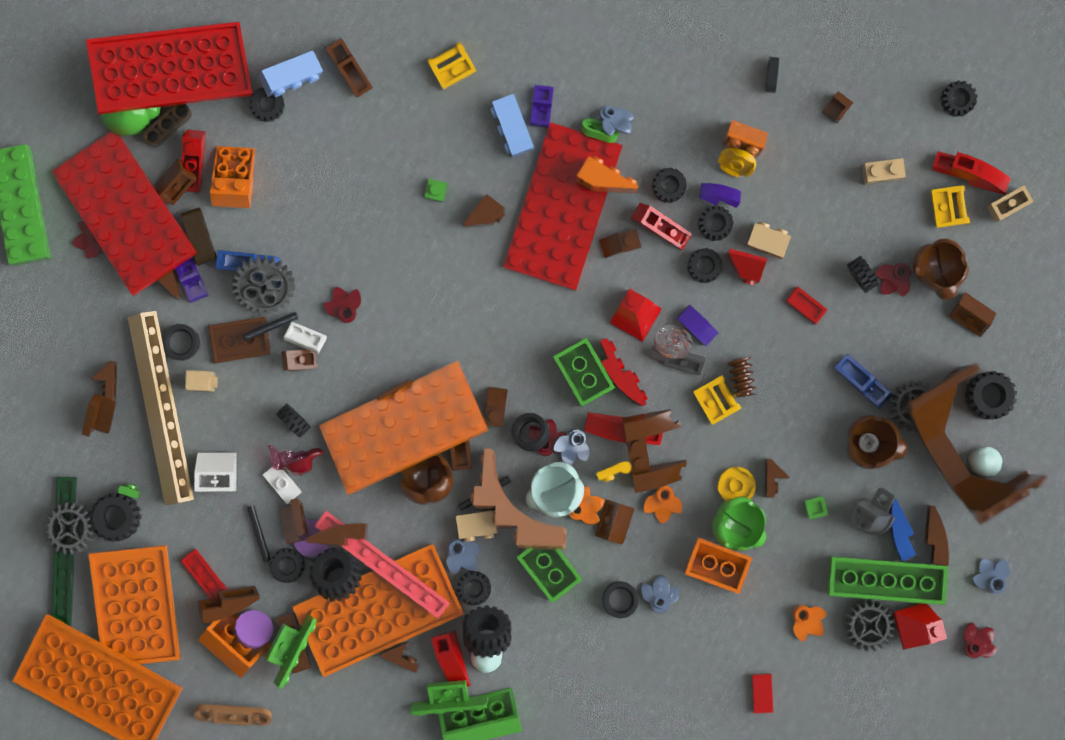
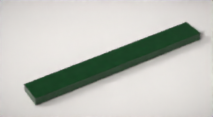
M57 477L55 509L58 511L57 505L59 504L64 508V504L69 502L71 508L72 503H76L77 477ZM67 512L62 515L69 521L76 519L75 513ZM58 520L55 526L57 536L58 533L61 531V526L58 523ZM74 524L66 526L67 532H73ZM71 536L61 540L66 544H75V539ZM56 544L54 546L51 616L72 627L74 554H70L69 550L67 554H63V548L59 552L55 551Z

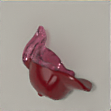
M268 445L272 467L275 470H287L289 473L299 476L310 472L313 459L324 453L320 448H313L307 452L283 451L279 453L273 445Z

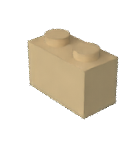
M903 158L869 162L862 165L864 185L899 181L906 177Z
M1025 185L986 207L996 223L1034 201Z
M764 222L755 223L746 247L783 259L791 236L787 235L788 232L780 228L773 230L769 228V224Z
M186 370L185 390L214 392V388L218 387V376H215L214 372Z
M494 510L457 515L459 539L468 542L474 541L476 536H482L483 539L494 538V534L498 533L495 523L492 522Z

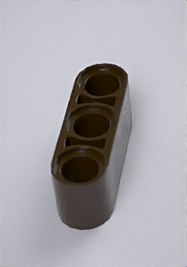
M187 104L173 105L144 132L145 142L151 147L161 146L191 118L192 111ZM186 108V114L181 117L178 116V110ZM168 120L172 121L171 128L164 129V123ZM157 133L158 139L155 142H150V135Z
M200 207L181 213L189 241L197 251L194 257L198 266L217 260Z

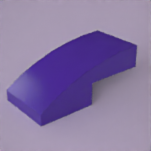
M535 85L530 126L549 127L554 87Z
M702 183L700 185L699 198L714 205L722 201L737 208L741 200V191L721 184Z
M192 258L176 267L179 279L184 286L190 303L209 296Z
M690 304L676 317L704 346H707L719 333Z

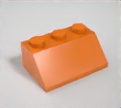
M698 537L688 558L684 574L740 594L753 558Z
M237 614L214 621L203 632L198 641L237 676L242 678L271 644L268 642L266 645L255 649L242 645L234 632L235 623L239 618Z

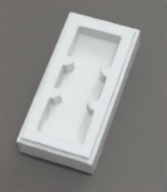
M291 322L283 338L287 342L319 354L327 336Z
M276 463L263 476L284 502L289 504L290 500L295 499L302 491L284 469L279 470V463Z

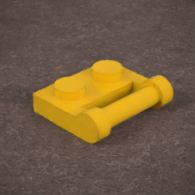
M461 42L455 44V47L441 55L427 60L443 90L477 72ZM458 53L462 56L441 69L437 67L438 64Z
M964 185L930 190L936 228L970 223L965 205ZM951 193H956L960 219H955Z
M723 375L693 392L711 425L741 409L740 404L736 403L726 386ZM718 385L730 406L728 410H725L713 389L714 386Z
M620 462L595 474L599 481L603 480L605 483L614 479V474L618 472L628 473L631 470V465L628 462Z

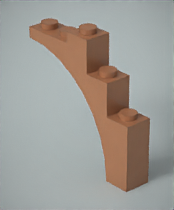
M484 449V454H481L483 473H480L479 483L482 486H474V492H471L470 499L476 509H496L492 513V522L499 529H517L514 532V543H517L516 545L519 548L566 550L567 530L564 527L535 521L521 513L510 502L501 487L496 470L495 452L493 449Z

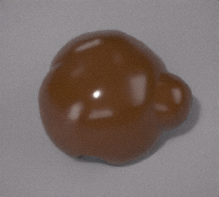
M946 238L921 246L913 259V272L918 281L930 291H934L942 300H950L956 296L958 287L965 281L969 272L963 249L955 241Z
M874 415L864 416L857 419L848 430L847 454L851 461L861 468H882L889 465L893 460L902 459L907 454L908 447L906 442L900 438V433L895 424L888 419ZM871 433L878 438L879 447L875 452L866 453L860 449L859 439L863 434Z
M440 453L402 470L400 489L405 497L419 505L437 503L443 500L453 486L451 468Z

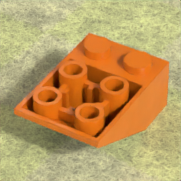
M732 120L723 144L726 145V148H739L747 151L753 157H759L765 148L768 133Z
M217 146L210 188L212 206L250 208L255 148Z
M589 156L576 178L577 182L592 191L636 194L639 187L634 179L628 176L624 178L620 175V171L612 166L610 168L604 166V162L596 156L593 158Z

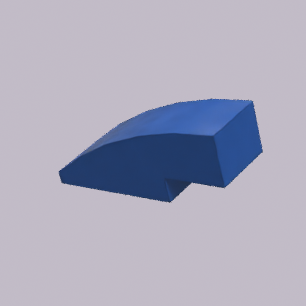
M218 250L216 269L237 272L238 266L243 267V261L249 264L250 257L256 261L257 254ZM259 255L261 260H264L265 255ZM267 256L268 260H271L273 257H275L276 263L280 259L276 256Z
M848 353L834 367L877 409L880 410L892 397L891 392Z
M894 499L889 509V514L895 517L890 527V534L899 561L903 562L916 555L908 539L914 532L897 499Z

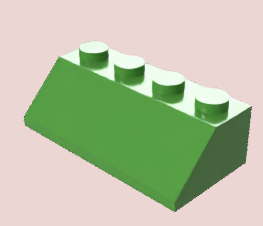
M512 687L479 695L488 696L487 708L476 711L472 709L439 714L443 739L489 740L521 732L522 727Z

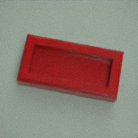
M798 286L785 301L815 325L828 310Z
M752 674L754 714L773 713L772 674Z

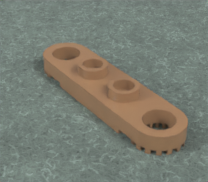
M200 704L195 708L194 717L196 720H202V722L213 721L220 724L250 726L256 724L265 726L270 724L272 713L265 708Z

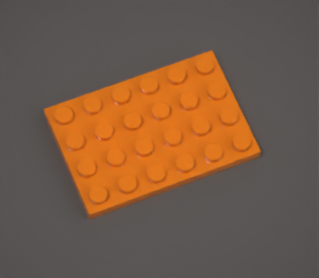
M167 545L89 553L100 643L138 664L180 660L181 655Z

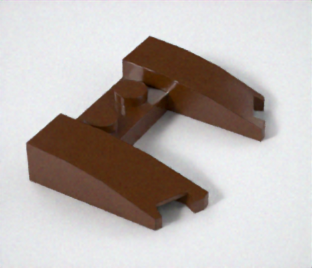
M670 409L622 418L635 493L663 487L682 479L679 474L682 467L687 465L686 459L653 466L649 464L645 437L681 427L679 420L673 422L669 417L672 413Z

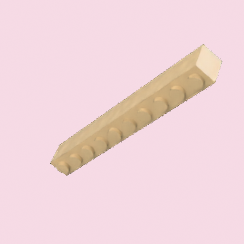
M156 311L139 313L127 318L164 503L166 506L194 500Z

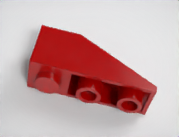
M187 129L182 137L183 168L196 175V180L187 190L189 192H201L206 131Z
M456 630L432 637L431 640L436 658L448 682L466 680L467 687L471 686Z

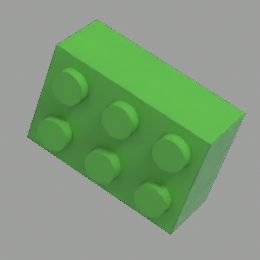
M587 338L553 356L581 407L615 389Z
M525 549L517 556V559L551 603L555 602L583 580L559 549Z

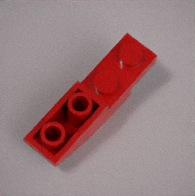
M938 151L932 166L933 171L969 180L968 185L1002 195H1006L1011 180L1009 176L996 167L960 152H957L956 156Z
M607 338L601 340L600 344L607 357L601 363L611 381L632 401L640 406L646 405L645 401L648 398L643 389L640 390L637 385L640 381L636 372L632 373L631 370L623 373L622 369L625 367L621 358L617 359L614 354L617 350L613 341H608Z
M587 412L584 425L585 432L609 440L626 443L623 417ZM663 433L645 437L646 444L660 445Z

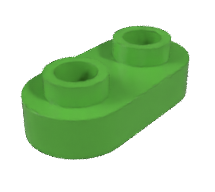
M587 118L582 122L581 131L586 136L605 141L606 143L617 141L619 131H615L612 136L607 135L602 129V121Z

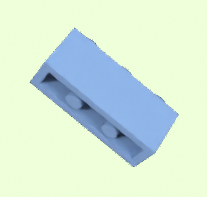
M311 51L264 69L258 77L267 96L274 95L277 97L284 94L287 89L295 90L300 88L302 83L317 81L323 70L314 52Z
M514 94L493 101V107L490 110L493 118H498L500 123L497 128L500 136H504L506 139L504 147L507 154L511 153L513 158L534 150Z

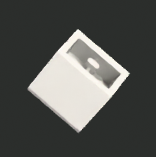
M198 453L195 467V491H236L237 453Z

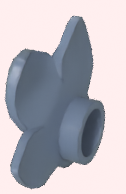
M604 106L600 110L599 115L602 121V129L607 135L612 136L615 131L625 134L631 133L630 121L634 119V116L630 111L623 108L615 109L611 106Z
M578 429L570 431L568 435L560 436L553 446L554 451L561 452L562 462L569 465L577 458L586 462L590 454L589 447L585 443L586 436L583 431ZM577 435L578 441L574 442L573 438Z
M451 540L447 546L449 556L446 561L450 572L455 575L461 567L466 570L475 571L477 568L475 555L481 552L480 546L473 541ZM456 544L461 547L458 552L453 549V546Z
M982 558L979 564L980 574L973 576L974 583L979 588L988 589L993 594L1002 593L1006 589L1005 580L1010 574L1007 561L1002 559L995 565L990 560ZM994 581L999 582V586L997 588H994L993 586Z
M660 575L653 582V586L643 583L641 593L643 599L650 603L654 612L664 613L668 610L670 604L677 601L679 588H670L668 579L664 575ZM662 600L664 605L658 606L656 602Z

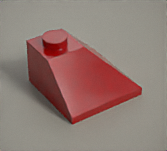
M729 249L726 252L728 261L744 284L754 286L755 283L758 284L760 282L767 258L734 249Z
M629 288L610 323L643 342L662 308Z
M919 603L893 612L903 650L947 639L942 619L927 603Z

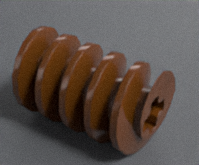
M751 357L732 359L733 361L727 363L728 366L734 367L729 370L730 374H735V376L730 378V381L736 382L731 388L737 390L732 396L745 397L757 395L751 393L752 390L756 389V386L750 385L755 379L749 378L754 372L748 370V368L753 365L746 362Z

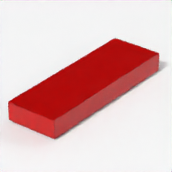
M197 548L180 560L210 599L217 598V591L228 590Z

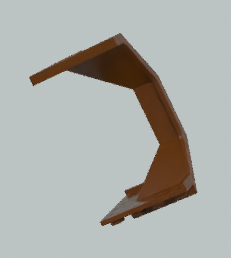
M977 363L961 366L945 376V381L906 405L924 446L949 487L981 525L1029 496L1028 489H1036L1044 484L1043 480L1047 476L1045 474H1028L1025 471L1006 483H1000L973 475L966 468L947 437L945 428L957 384L981 370Z

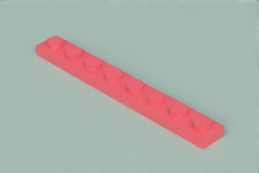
M325 511L315 527L322 531L330 527L344 525V523L328 511ZM347 538V546H342L438 619L450 604V602L367 540Z

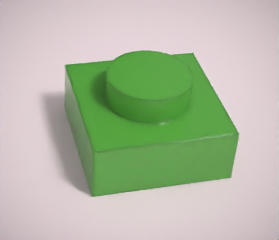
M429 179L425 198L444 202L448 183Z
M126 483V485L119 486L118 493L139 498L141 490H137L136 485Z
M824 496L804 501L809 520L828 515Z

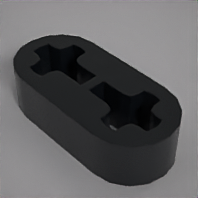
M769 56L765 92H776L779 57Z

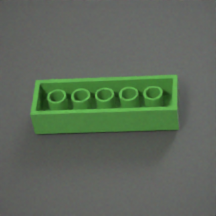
M26 144L0 149V220L8 264L12 266L51 259L31 147Z
M829 556L826 594L829 596L945 605L948 566Z

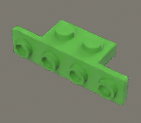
M307 614L300 630L282 624L265 657L267 661L281 666L273 682L280 689L288 683L289 674L292 668L297 665L298 656L301 650L305 649L307 638L316 627V619L310 614Z
M466 680L430 683L427 685L429 701L413 702L410 714L423 716L430 713L443 714L445 712H462L472 709L478 711L487 708L488 696L469 697Z

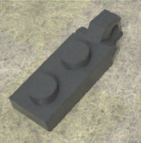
M658 345L653 346L651 358L659 360L663 363V366L696 375L701 374L706 357L689 352L678 354L674 351L675 348L669 349L662 346L658 348Z

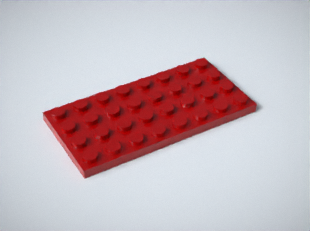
M240 22L86 39L98 115L252 96L253 92Z
M550 122L503 268L575 291L577 290L608 192L592 191L577 182L576 178L589 156L591 158L594 156L598 157L604 162L603 165L608 168L610 166L616 168L623 145L614 142L606 143L605 141L588 137L580 131Z
M109 132L52 171L133 296L197 254V251L120 135Z

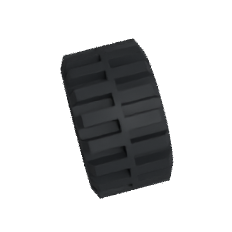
M997 371L980 373L970 380V384H967L966 388L968 390L965 392L967 400L965 402L969 404L970 407L968 409L973 411L975 416L981 417V419H999L1008 415V412L1013 410V404L1017 402V399H1015L1017 391L1014 390L1016 386L1010 382L1011 379L1004 376V373H998ZM988 384L995 385L1000 391V401L994 407L985 405L981 398L982 389Z
M120 493L106 494L97 499V502L93 504V510L89 514L93 516V519L89 521L90 524L94 523L92 530L96 531V535L102 537L103 540L111 542L121 541L130 538L132 534L136 533L137 527H140L141 523H139V520L142 519V515H140L139 511L141 509L137 507V502L132 500L130 496ZM111 506H119L125 512V523L120 528L114 529L106 521V512Z
M332 548V551H329V549L324 550V554L319 553L317 555L319 558H314L312 561L314 565H310L309 570L311 573H309V578L320 596L333 602L337 599L339 602L344 597L346 599L350 598L349 594L351 593L354 595L356 592L355 588L360 586L358 581L362 579L360 575L361 570L354 558L343 549L338 551L337 548ZM338 568L344 569L342 576L338 580L333 582L327 581L330 572Z
M479 606L477 610L472 609L470 614H467L465 620H463V641L467 651L473 652V655L476 657L480 655L481 658H485V656L493 658L494 655L500 656L501 652H505L511 644V620H509V616L504 614L502 609L497 610L495 606L492 608L489 606L484 608ZM484 630L494 631V632L489 633V634L481 633V631H484Z

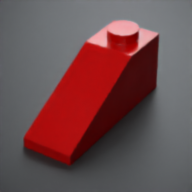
M643 203L638 204L630 218L644 229L681 250L684 249L692 233L650 205Z

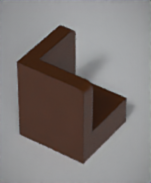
M838 91L825 107L823 113L838 123L853 102Z

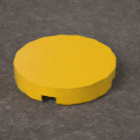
M726 148L721 151L718 158L720 168L728 175L740 177V175L749 177L753 174L756 167L754 157L747 151L739 148Z
M742 467L726 469L720 475L717 482L718 492L725 501L739 496L751 499L756 490L753 475Z

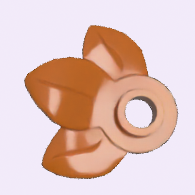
M585 486L583 499L578 506L581 509V513L575 514L573 511L569 516L574 520H582L588 525L596 524L600 521L597 512L603 507L605 500L598 496H590V489L588 486Z
M669 486L657 488L654 495L647 497L644 503V512H655L657 519L664 524L669 520L672 512L678 514L682 512V503L679 498L674 496V492ZM663 491L668 493L665 499L661 497V492Z
M799 605L793 610L792 616L795 621L793 631L800 641L803 642L807 638L808 633L815 636H822L824 634V628L820 620L825 618L827 613L818 606L808 608L805 605ZM804 611L805 617L799 618V612Z

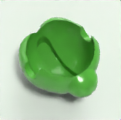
M160 107L100 114L104 125L117 135H138L149 127L151 120L159 116Z
M742 496L733 497L724 501L718 507L712 522V532L716 540L728 549L745 551L751 548H759L766 541V532L764 530L766 516L764 511L749 498Z

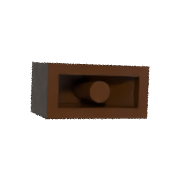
M486 194L465 220L463 226L471 228L494 225L495 222L500 223L506 215L503 213L505 208Z

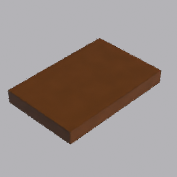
M266 317L209 325L208 329L214 364L271 355L268 332L248 341H245L243 338V334L266 325Z

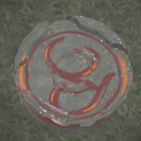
M668 325L658 329L654 337V345L660 354L668 358L679 359L689 354L692 348V338L685 329L681 327L678 329L673 325Z

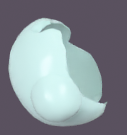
M554 462L536 472L531 481V489L526 495V504L530 509L540 511L549 517L566 516L572 513L581 503L584 495V485L579 479L578 473L571 465L565 462Z

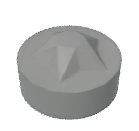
M871 433L863 434L859 439V447L866 453H873L879 447V440Z

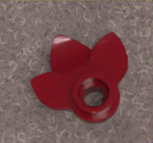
M81 221L78 223V226L82 233L74 239L72 244L79 249L86 250V258H95L100 254L102 248L85 222Z
M897 263L894 266L885 264L876 270L875 275L883 279L881 282V293L883 295H889L897 291L904 297L910 291L909 277L911 270L907 264ZM899 269L904 271L903 276L898 275Z
M335 287L332 294V302L324 304L326 312L330 316L338 317L344 323L354 321L357 315L356 310L361 305L360 292L358 289H355L348 294L342 288ZM349 310L351 315L345 317L344 311Z
M552 419L545 421L550 430L549 440L546 443L549 445V448L537 450L541 456L553 454V446L560 436L566 435L564 432H557V426ZM530 426L528 432L530 442L538 438L541 427Z
M974 623L968 624L963 634L966 641L964 645L965 654L972 659L979 658L980 656L985 658L993 656L997 651V648L991 644L994 639L993 628L986 627L978 630ZM973 645L977 648L976 652L972 650Z

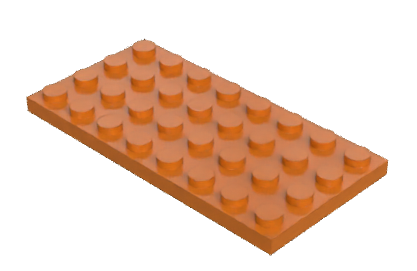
M458 361L413 381L379 401L376 398L319 425L348 495L488 431V427Z
M434 544L397 559L395 562L450 602L439 619L374 570L362 575L361 581H358L360 583L359 588H355V594H349L350 598L348 599L344 597L342 601L338 602L335 599L333 602L329 599H324L319 594L292 607L300 626H302L307 614L312 615L316 619V627L310 633L307 642L323 678L465 614Z
M49 614L44 617L13 679V682L119 740H156L183 689L179 685Z

